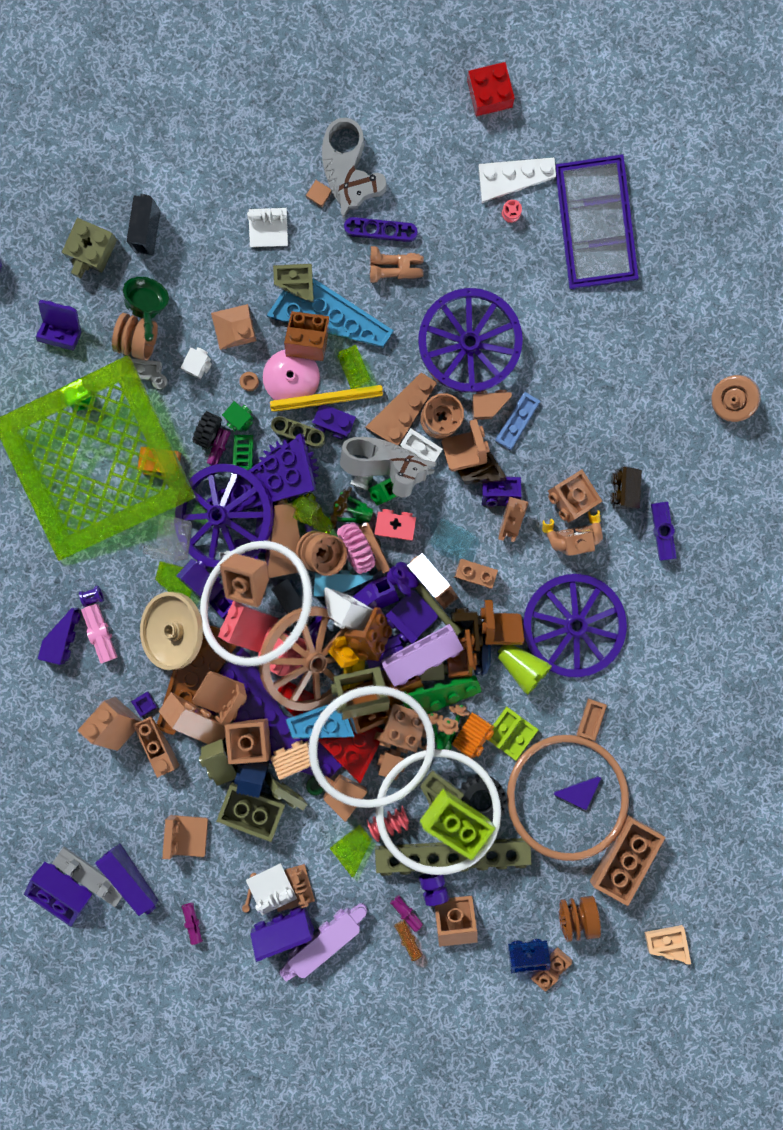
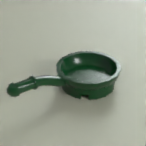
M134 277L124 283V303L128 310L130 308L133 311V315L144 319V338L147 342H150L154 337L152 318L160 314L168 305L169 295L165 287L156 280L148 277Z

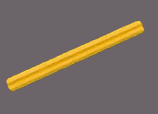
M381 385L274 400L270 401V408L272 412L381 397L383 396V388Z

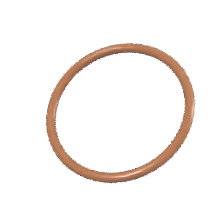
M557 735L535 743L518 759L508 782L507 805L515 829L530 847L549 858L562 861H577L600 853L616 839L627 817L629 792L621 767L614 757L601 745L580 736ZM556 743H577L593 749L610 764L620 785L621 808L614 828L602 842L581 852H557L539 844L524 829L515 807V785L522 767L537 751Z

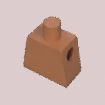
M341 774L334 781L326 775L324 776L331 786L349 797L363 799L367 794L365 786ZM327 792L323 796V800L345 822L356 808L355 806L338 801Z

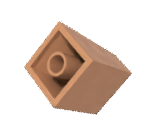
M113 697L103 701L77 731L91 744L118 751L136 731L133 724L142 720L119 699Z

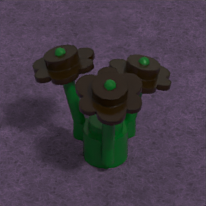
M350 486L347 490L343 489L340 492V496L334 503L333 513L329 514L328 520L329 525H332V529H336L337 521L362 524V522L369 523L372 518V508L367 507L366 503H362L349 496L352 490ZM347 499L358 506L355 509L348 507ZM349 511L356 518H343L342 516L344 512Z

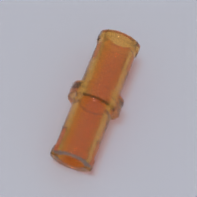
M402 920L396 923L394 927L402 940L400 943L402 946H405L411 961L422 957V953L415 942L416 938L411 934L406 921Z

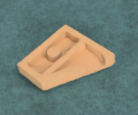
M683 925L644 932L650 954L664 956L670 960L682 961L688 965L691 964Z

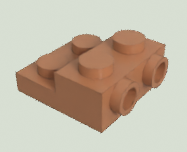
M582 469L548 490L550 502L557 505L560 510V518L564 521L566 520L567 523L575 520L602 502V499Z

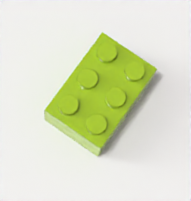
M442 789L420 819L426 832L470 860H473L496 829L489 818L445 789Z

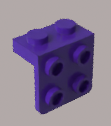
M40 300L38 306L43 322L36 335L37 342L74 351L82 333L77 310L71 306Z
M414 590L411 591L410 597L405 596L385 615L388 618V625L392 629L396 627L401 632L399 636L406 643L410 641L412 644L438 618L436 612Z

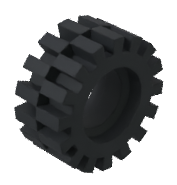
M206 411L202 415L201 420H199L198 426H196L193 443L209 449L215 441L222 418Z

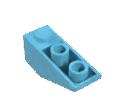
M340 570L339 574L331 576L315 573L314 596H325V587L343 593L373 579V576L369 575V572L351 575L350 571Z

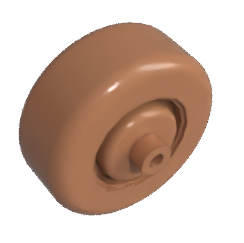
M732 375L722 379L715 386L711 397L715 413L720 418L730 422L743 421L752 416L758 409L761 401L758 385L751 378L744 375Z

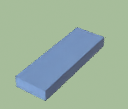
M524 392L495 441L512 450L541 401Z

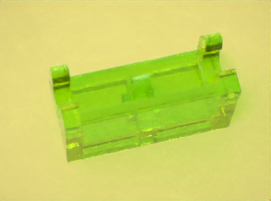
M356 344L340 351L337 357L350 388L356 389L370 384L371 379Z

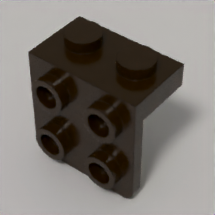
M455 608V612H450L451 620H470L471 634L474 635L475 645L473 647L475 651H480V646H483V638L479 634L478 628L482 626L481 615H478L476 611H468V608Z

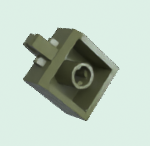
M77 217L62 250V253L72 260L73 268L71 274L81 279L85 270L89 271L90 268L102 273L118 240L115 235Z

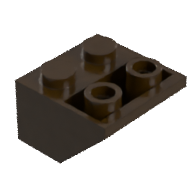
M623 466L615 470V473H612L611 484L614 485V492L611 493L610 503L613 504V508L633 510L640 508L642 470Z

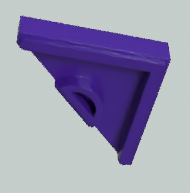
M597 776L555 791L554 795L587 810L601 777Z

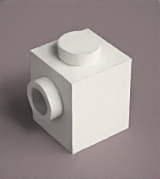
M199 347L196 350L190 348L181 369L201 380L204 372L207 373L211 367V359L207 355L208 352Z

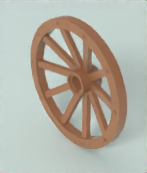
M311 606L309 616H322L315 649L306 624L302 634L307 650L305 651L296 643L291 646L292 649L301 655V658H276L259 665L261 680L268 694L275 701L289 709L297 711L313 710L330 703L336 698V696L332 695L331 688L321 695L319 673H324L333 681V676L335 675L326 667L328 663H334L336 660L332 656H325L329 653L333 640L339 636H344L348 628L346 626L344 629L340 628L341 630L322 649L330 618L328 617L327 608ZM302 608L288 613L273 626L263 643L260 656L272 652L278 638L283 642L287 640L288 637L283 632L291 624L299 620ZM270 664L302 665L273 683ZM305 673L290 699L279 693L277 688ZM313 676L314 699L297 701L310 677Z

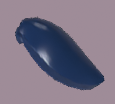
M483 636V646H480L479 665H476V670H474L475 675L481 676L487 674L491 664V644H485V636Z

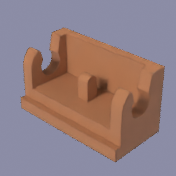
M509 497L499 529V540H504L505 536L511 538V542L515 541L528 506V501Z

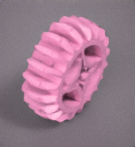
M353 522L339 528L337 531L338 538L343 540L346 545L347 560L358 574H362L374 568L375 558L361 529Z

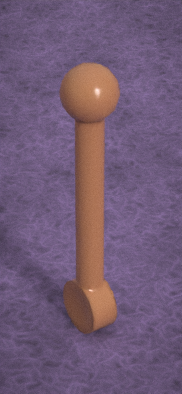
M252 873V874L250 875V878L253 877V876H255V875H257V874H256V873ZM250 888L246 903L242 907V911L245 913L250 910L249 902L252 894Z

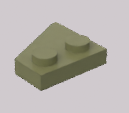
M312 264L273 265L275 287L306 301L314 302Z
M433 769L420 785L430 806L442 789H445L458 799H461L464 795L463 792Z
M267 773L265 781L272 791V796L278 800L284 799L294 809L296 807L301 810L306 808L308 804L301 795L283 782H277L271 773Z

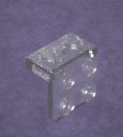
M161 515L159 517L157 542L154 545H144L143 553L150 555L152 559H165L166 563L176 564L180 560H188L192 523L188 520Z

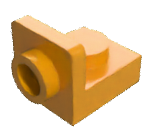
M345 636L335 638L329 650V653L341 668L356 665L359 661V658L348 646L349 643Z

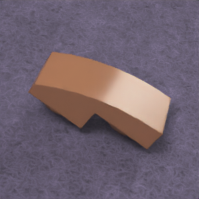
M557 947L532 975L531 980L546 992L558 981L559 975L572 964V959Z

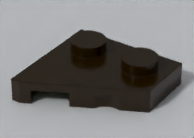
M491 452L487 453V463L457 470L464 484L503 482L507 480Z

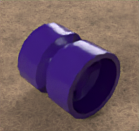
M423 874L419 877L421 889L425 890L423 897L426 906L440 905L449 900L447 887L443 886L445 884L444 875Z

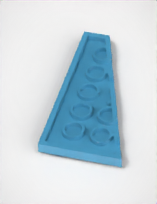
M314 278V302L306 301L283 290L267 314V318L289 323L291 311L329 316L328 334L384 348L394 330Z

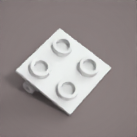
M287 208L249 209L247 216L249 220L250 247L288 246Z
M281 863L246 879L257 903L255 905L258 913L261 912L262 915L297 899Z

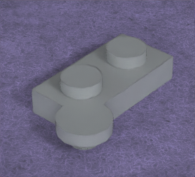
M123 358L122 378L152 381L153 386L159 390L164 389L168 384L167 378L161 374V362Z

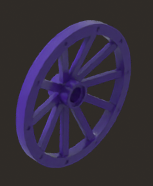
M478 288L454 290L436 300L423 317L418 337L422 362L432 377L445 387L465 393L485 391L504 381L515 368L523 344L521 325L511 306L496 294ZM466 298V332L446 304ZM472 298L492 303L476 329L472 331ZM498 307L510 323L479 336L490 316ZM440 309H442L460 336L429 325ZM510 329L513 330V349L482 343V341ZM429 332L455 341L458 344L428 352L426 335ZM472 339L475 345L469 347L464 341ZM479 349L511 355V359L506 367L499 372ZM461 350L444 374L436 368L431 360L433 357ZM465 354H467L469 383H461L449 378ZM473 354L480 359L495 377L484 382L475 383Z
M231 464L212 465L193 475L183 487L175 509L176 530L183 547L197 561L201 560L205 565L214 568L221 561L215 559L220 529L231 552L236 549L227 525L252 542L268 541L274 521L273 503L264 483L251 471ZM231 472L232 476L220 502L214 474ZM239 475L247 479L254 486L227 505ZM206 478L209 480L213 506L194 490ZM258 492L262 501L263 512H232L233 509ZM190 496L208 510L207 513L186 514V507ZM221 511L222 517L219 520L218 513ZM232 518H263V525L258 538L232 521ZM207 519L208 522L190 539L186 528V520ZM213 527L208 557L199 551L195 544ZM262 549L251 550L242 555L255 558Z
M583 574L561 575L541 585L530 598L523 617L524 638L531 654L549 663L552 666L550 671L567 677L589 676L607 667L619 654L627 631L625 610L616 593L602 581ZM569 582L572 615L550 591L551 588ZM575 582H583L595 587L580 614L578 613ZM600 591H602L614 607L585 619ZM546 594L565 616L566 620L535 612L534 608L539 599ZM614 613L617 614V634L588 626L592 622ZM532 617L564 625V627L533 638L531 620ZM575 620H578L581 625L577 631L572 629V623ZM585 632L616 640L609 653L604 657ZM567 633L549 660L540 653L535 643ZM580 636L599 660L598 663L580 669ZM573 637L574 669L562 668L553 664Z

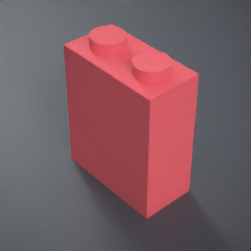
M233 601L226 619L220 628L218 637L228 643L259 653L268 627H273L277 623L278 618Z

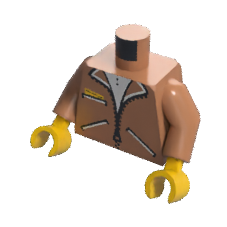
M597 510V515L595 516L591 515L590 511L588 512L589 522L592 525L555 532L553 531V519H550V524H546L544 520L542 523V531L548 533L547 537L552 548L568 556L595 551V545H598L603 539L599 510Z

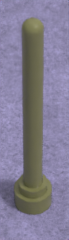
M419 582V585L415 588L446 626L448 624L451 625L456 636L461 633L464 628L449 618Z

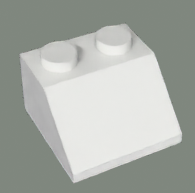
M325 587L324 594L328 617L334 620V624L343 629L346 626L350 630L364 631L373 609L348 594Z

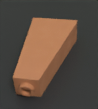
M287 500L278 501L276 506H273L274 521L268 541L281 544L296 554L300 535L294 503H288ZM266 549L265 562H267L269 578L299 573L293 562L285 555Z

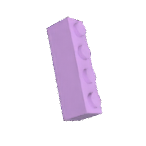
M448 624L381 660L395 687L405 684L408 679L414 676L422 675L432 666H439L445 659L457 656L464 649L453 628Z

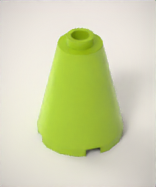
M503 645L498 651L500 654L498 656L499 660L527 695L535 689L541 679L552 668L546 661L515 645Z

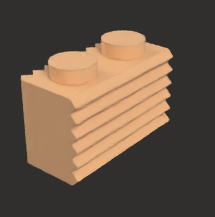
M302 740L291 744L292 748L285 750L283 747L273 752L274 755L270 759L279 780L311 767L308 741L303 743Z

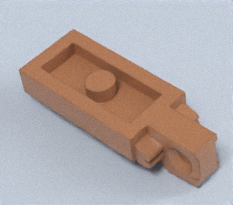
M369 523L360 525L359 529L365 535L371 551L377 559L375 560L377 570L387 573L390 566Z

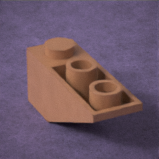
M152 716L133 724L157 778L180 766L170 744Z

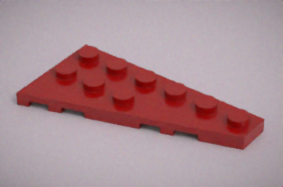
M288 682L277 690L282 696L290 699L297 685ZM303 689L297 701L314 699V694ZM283 706L293 717L308 712L292 710ZM376 726L359 734L352 729L354 737L318 738V742L360 784L380 741L374 739L375 733H383L384 730Z

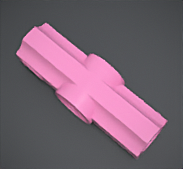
M94 604L81 609L88 627V639L94 645L100 663L118 658L111 641L112 634H109L107 629L109 626L103 619L99 605Z

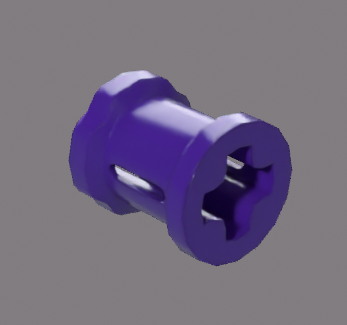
M98 585L86 592H79V598L83 607H88L89 604L98 601H104L101 588Z

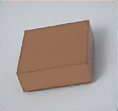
M315 180L306 194V198L323 207L332 191L324 184Z

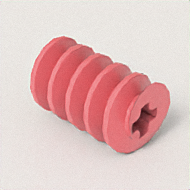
M403 805L401 806V812L396 808L394 809V815L387 811V818L384 817L386 830L391 836H394V829L399 834L401 833V827L406 831L409 829V820ZM374 816L373 823L371 824L367 819V824L372 837L376 842H379L380 833Z

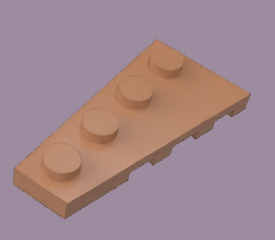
M421 372L365 428L382 439L399 446L437 385V382Z

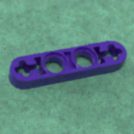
M350 217L344 222L345 233L352 237L412 242L417 238L418 234L417 227L407 222ZM355 223L356 227H361V223H364L363 233L360 232V228H354V231H350V228L347 226ZM368 225H375L377 228L376 232L373 234L366 231ZM391 226L395 228L396 232L394 235L389 236L385 233V229ZM398 227H401V231L405 232L408 230V228H411V231L414 232V234H411L410 237H407V233L401 232V236H398Z

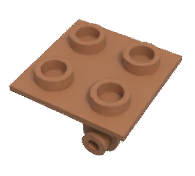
M305 864L285 869L284 871L297 899L277 908V911L280 912L297 906L305 908L309 906L308 903L315 902Z

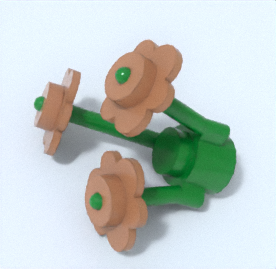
M456 704L455 707L449 706L451 712L457 714L455 720L450 718L443 720V715H438L437 713L428 714L432 723L435 742H437V749H452L455 733L459 729L460 717L470 716V711L466 710L465 706ZM436 724H437V726H438V730L441 731V732L439 733V735H438V732H437Z

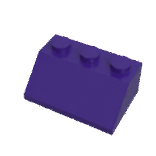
M44 862L30 879L24 895L72 927L89 902L92 893H90L87 887L80 886L74 882L71 876L64 875L58 871L55 865Z
M301 907L293 908L290 910V914L285 916L278 914L270 922L260 921L254 925L250 935L256 962L312 940L314 926L306 907L302 909Z

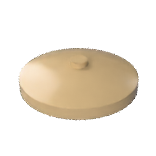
M164 592L158 594L148 603L143 612L140 623L141 643L145 654L154 665L165 670L181 669L189 665L200 650L203 639L202 618L195 603L182 593Z

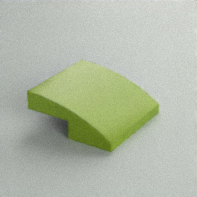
M506 706L493 724L494 734L489 742L517 761L539 729Z

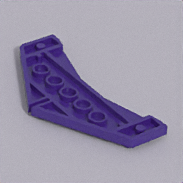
M244 648L235 655L243 658H252ZM228 662L222 668L220 675L243 683L247 694L246 702L238 709L237 717L233 722L268 719L272 756L274 755L273 752L284 747L285 750L292 748L291 744L302 740L303 743L306 741L310 742V738L292 739L286 719L290 717L283 713L277 701L266 691L257 666H242ZM249 680H256L260 683L261 689L259 693H257L256 695H250L247 693L248 691L250 693H255L259 689V686L256 682H250L247 685L246 683ZM317 742L319 767L322 774L330 778L341 765ZM311 767L299 771L314 775Z

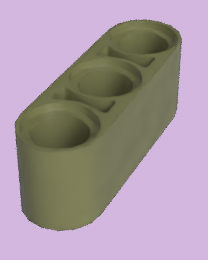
M281 416L275 417L271 422V428L278 436L294 440V431L297 428H301L304 431L303 434L307 446L318 449L325 444V436L319 429ZM279 422L285 423V428L282 431L276 430V425ZM316 434L322 437L321 441L317 444L311 441L312 437Z

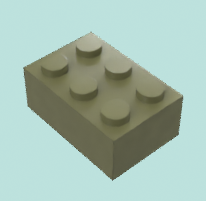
M233 781L228 788L216 822L271 842L286 801L284 799L278 800L274 796L262 791L259 798L241 795L240 793L237 794V785H234L235 781Z

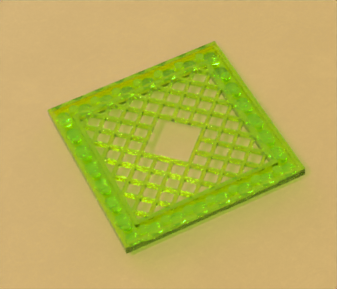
M129 355L0 417V440L58 561L196 498ZM109 388L106 397L103 396V395L97 394V393H99V392H101V391H103V390ZM113 388L122 391L119 401L110 398ZM92 396L89 405L80 402ZM96 396L105 399L102 410L93 407ZM125 396L129 405L123 403ZM109 401L118 404L115 415L106 412ZM75 404L72 413L64 410ZM79 405L88 408L85 418L76 415ZM121 406L131 409L128 419L118 416ZM92 409L101 413L98 423L89 420ZM58 413L56 421L47 418ZM62 413L71 416L68 426L59 423ZM133 413L138 423L131 421ZM104 414L114 417L111 427L101 424ZM75 418L84 421L81 431L72 428ZM117 419L126 422L123 432L114 429ZM41 421L39 429L31 427V425ZM45 421L54 424L51 434L42 431ZM87 423L96 425L94 435L85 433ZM130 424L139 427L136 437L127 434ZM58 426L67 429L64 439L55 436ZM100 427L109 430L106 440L97 437ZM29 429L37 432L34 442L26 439ZM70 431L79 433L77 443L68 441ZM113 432L122 435L119 445L110 442ZM141 432L143 433L146 441L139 439ZM41 434L50 437L47 447L38 444ZM83 435L117 448L106 483L72 471ZM125 437L134 440L131 450L122 447ZM54 439L62 441L60 451L51 449ZM25 442L33 445L31 453ZM138 442L147 445L144 455L135 452ZM66 443L75 446L72 456L63 453ZM37 447L46 450L43 459L34 456ZM121 450L130 453L127 463L118 460ZM149 450H151L154 458L148 457ZM49 452L58 454L56 464L47 461ZM133 455L143 458L140 468L131 465ZM62 456L71 459L68 469L59 466ZM146 459L155 462L153 472L143 469ZM34 460L41 462V466H40V469H39V470H38V468H37V466H36ZM116 463L126 466L123 476L114 473ZM45 464L54 467L51 477L42 474ZM129 467L138 470L135 480L126 477ZM158 467L163 476L156 474ZM58 469L67 472L64 482L55 479ZM142 472L151 475L148 485L139 482ZM70 474L79 477L77 486L68 484ZM112 475L121 478L118 488L109 485ZM154 477L164 480L161 490L151 487ZM43 478L50 480L48 488L46 487ZM83 479L92 482L89 491L80 488ZM125 480L134 483L131 493L122 490ZM53 482L62 485L60 494L51 492ZM95 483L104 486L102 496L92 493ZM137 485L147 488L144 498L134 495ZM66 486L75 490L72 499L63 496ZM108 488L117 491L114 501L105 498ZM150 490L158 492V494L148 498ZM79 491L88 494L85 504L76 501ZM120 493L130 496L127 506L118 503ZM51 495L58 497L56 506ZM91 496L100 499L97 509L88 506ZM133 498L141 500V502L131 506ZM62 499L71 502L68 512L59 509ZM104 501L113 504L110 514L101 511ZM74 504L83 507L81 516L72 514ZM116 506L124 508V510L114 514ZM87 509L96 512L93 521L84 518ZM59 512L67 515L64 523ZM99 514L108 516L97 522ZM70 517L79 520L76 529L67 526ZM82 522L91 524L80 530ZM67 530H70L74 533L69 535Z

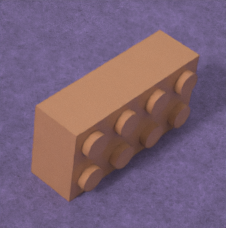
M627 814L622 830L608 846L590 879V883L594 888L629 906L666 837L659 831Z

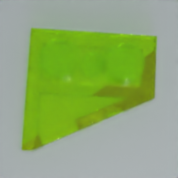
M160 561L155 580L164 586L168 592H179L191 599L192 591L176 577L184 567Z
M361 824L357 825L330 847V850L352 878L355 876L372 840Z

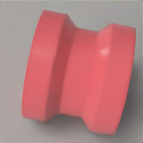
M508 200L503 206V219L509 223L516 222L522 212L521 204L517 200Z

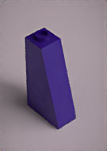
M121 843L106 852L95 862L99 870L138 916L143 913L147 915L156 909L155 905L159 900Z

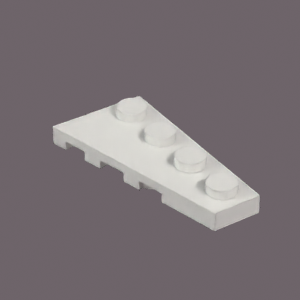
M554 158L485 163L478 166L482 203L556 178Z

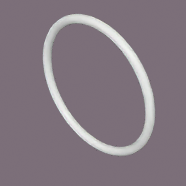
M256 541L232 550L215 566L207 579L202 593L200 615L206 640L219 656L233 664L256 666L278 658L296 642L306 625L312 602L310 578L300 558L289 548L270 541ZM255 549L274 550L289 558L300 574L304 592L300 618L291 635L274 651L255 658L235 656L219 645L213 636L208 620L209 597L213 585L221 573L220 564L234 553L241 555Z
M367 686L349 691L330 703L314 725L309 742V760L313 774L328 794L345 804L355 807L373 808L394 803L412 792L420 784L430 768L435 749L432 723L422 706L412 697L399 690L384 686ZM369 694L388 695L404 701L414 709L422 720L427 736V750L424 762L414 779L403 789L390 796L371 800L349 797L331 786L321 772L317 759L319 734L329 716L347 701Z
M434 749L433 757L451 758L472 768L482 778L491 795L493 803L492 824L496 829L473 860L466 859L458 864L445 867H432L417 863L401 853L391 841L385 827L384 806L376 807V822L385 846L401 863L421 873L447 875L472 866L487 853L500 827L501 804L499 794L491 777L476 761L455 751ZM426 750L412 754L399 762L384 779L377 799L386 797L392 781L404 768L416 761L425 759Z

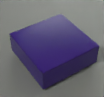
M149 691L131 701L140 717L158 708Z

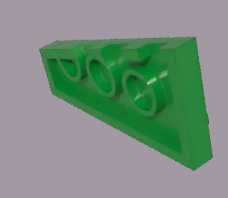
M476 675L452 680L447 685L442 683L434 684V688L425 690L423 687L416 688L415 692L412 693L403 691V693L416 700L427 714L482 692ZM403 701L404 706H405L406 708H409V709L414 710L413 708H411L408 704H406V703Z

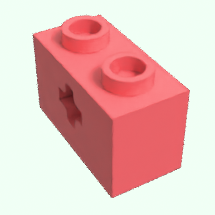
M382 509V512H378L375 535L413 541L416 517H412V513L401 512V515L393 514L394 511L389 509ZM395 519L401 524V527H397V530H394L393 526L390 525V522H394Z

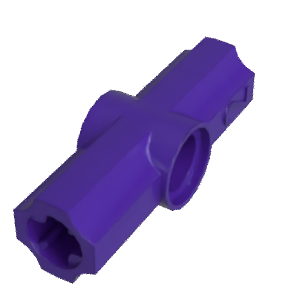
M659 502L651 504L654 524L653 534L656 538L659 561L676 559L673 537L675 529L671 523L669 503ZM662 526H664L667 529L666 536H662L660 534V528Z

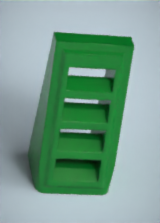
M234 435L233 465L238 466V463H248V466H240L247 470L253 467V435ZM238 440H249V444H238ZM238 448H249V451H238ZM238 455H248V459H238Z

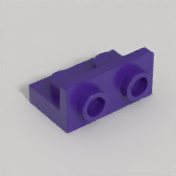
M319 405L315 418L311 423L323 433L327 430L333 433V437L343 440L344 437L348 439L356 417L327 405Z
M506 477L507 480L503 482L482 483V505H487L488 507H507L509 497L521 500V477Z

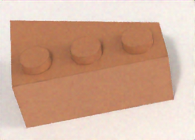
M172 692L158 711L172 729L206 744L221 739L224 740L226 737L225 725L221 724L219 715L215 717L206 709H201Z

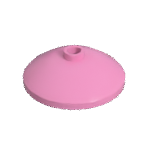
M285 350L274 354L266 363L263 371L264 387L274 400L314 395L320 382L319 369L314 360L288 357L285 354ZM293 372L294 375L293 377L288 378L287 373Z

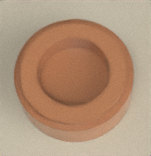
M245 372L240 377V385L245 391H254L259 385V379L255 373Z

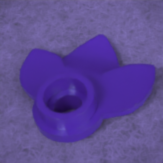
M404 562L396 563L387 572V578L390 583L398 585L399 590L406 596L410 597L411 588H416L419 585L417 577L414 573L409 572V567Z

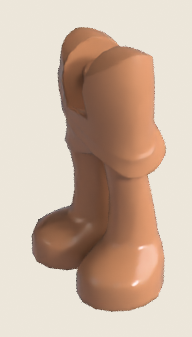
M371 246L370 283H376L381 278L398 277V279L423 277V269L410 268V264H423L424 257L416 253L385 255L380 253L378 247ZM377 265H398L399 268H381Z

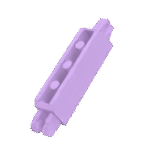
M359 903L351 910L349 908H346L344 911L340 909L334 914V919L330 923L326 921L318 928L319 932L313 935L311 941L304 943L300 948L298 946L294 947L289 952L288 961L279 971L283 979L287 982L297 975L299 978H306L359 933L360 921L367 914L366 905Z

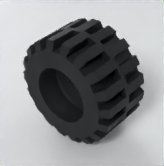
M478 774L474 775L475 777L473 778L468 777L467 781H463L461 788H459L464 793L460 800L472 807L470 799L475 792L479 790L489 791ZM491 777L499 794L501 815L503 816L505 813L504 808L507 807V798L500 783ZM493 803L485 810H477L489 818L491 822L493 821Z

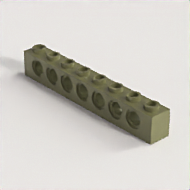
M522 838L495 839L490 849L478 862L461 872L468 871L469 868H477V870H488V867L507 869V866L526 868L527 865H532L531 847ZM444 842L395 845L408 858L413 855L418 856L420 859L417 863L426 866L445 867L468 859ZM385 845L375 846L376 873L388 876L392 875V872H400L402 875L411 874V871H415L401 862L398 864L391 863L390 858L393 855ZM514 850L515 855L512 858L506 857L507 851ZM489 851L496 852V856L493 859L486 857ZM455 853L458 855V858L455 861H450L448 855ZM436 854L439 856V859L436 862H431L428 859L429 856Z

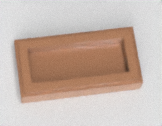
M588 698L576 735L596 741L607 705Z

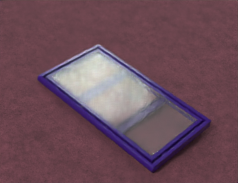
M624 154L556 164V182L569 289L638 280Z

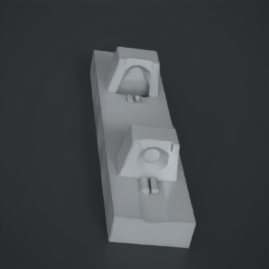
M65 846L52 862L57 868L87 887L113 907H116L122 896L101 871Z

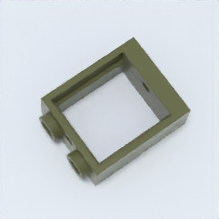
M380 667L333 676V684L330 685L332 695L338 698L343 695L341 686L372 680L373 686L385 687ZM376 694L377 700L346 706V703L336 709L337 714L341 713L342 720L388 710V695Z

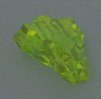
M307 493L306 496L300 495L293 502L292 506L296 509L293 514L294 519L313 526L318 531L327 534L331 532L332 523L323 513L322 507L316 501L313 493Z

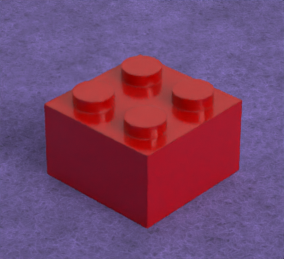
M506 62L468 71L467 83L476 117L513 108L515 98Z

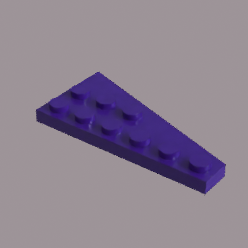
M302 433L297 435L290 443L283 445L276 453L269 455L249 470L264 483L271 496L272 503L316 491L304 434ZM244 477L238 478L227 505L254 486ZM226 488L218 492L220 502ZM258 492L233 509L232 512H243L263 506ZM210 497L206 501L213 506L212 497ZM221 511L218 513V519L222 517Z

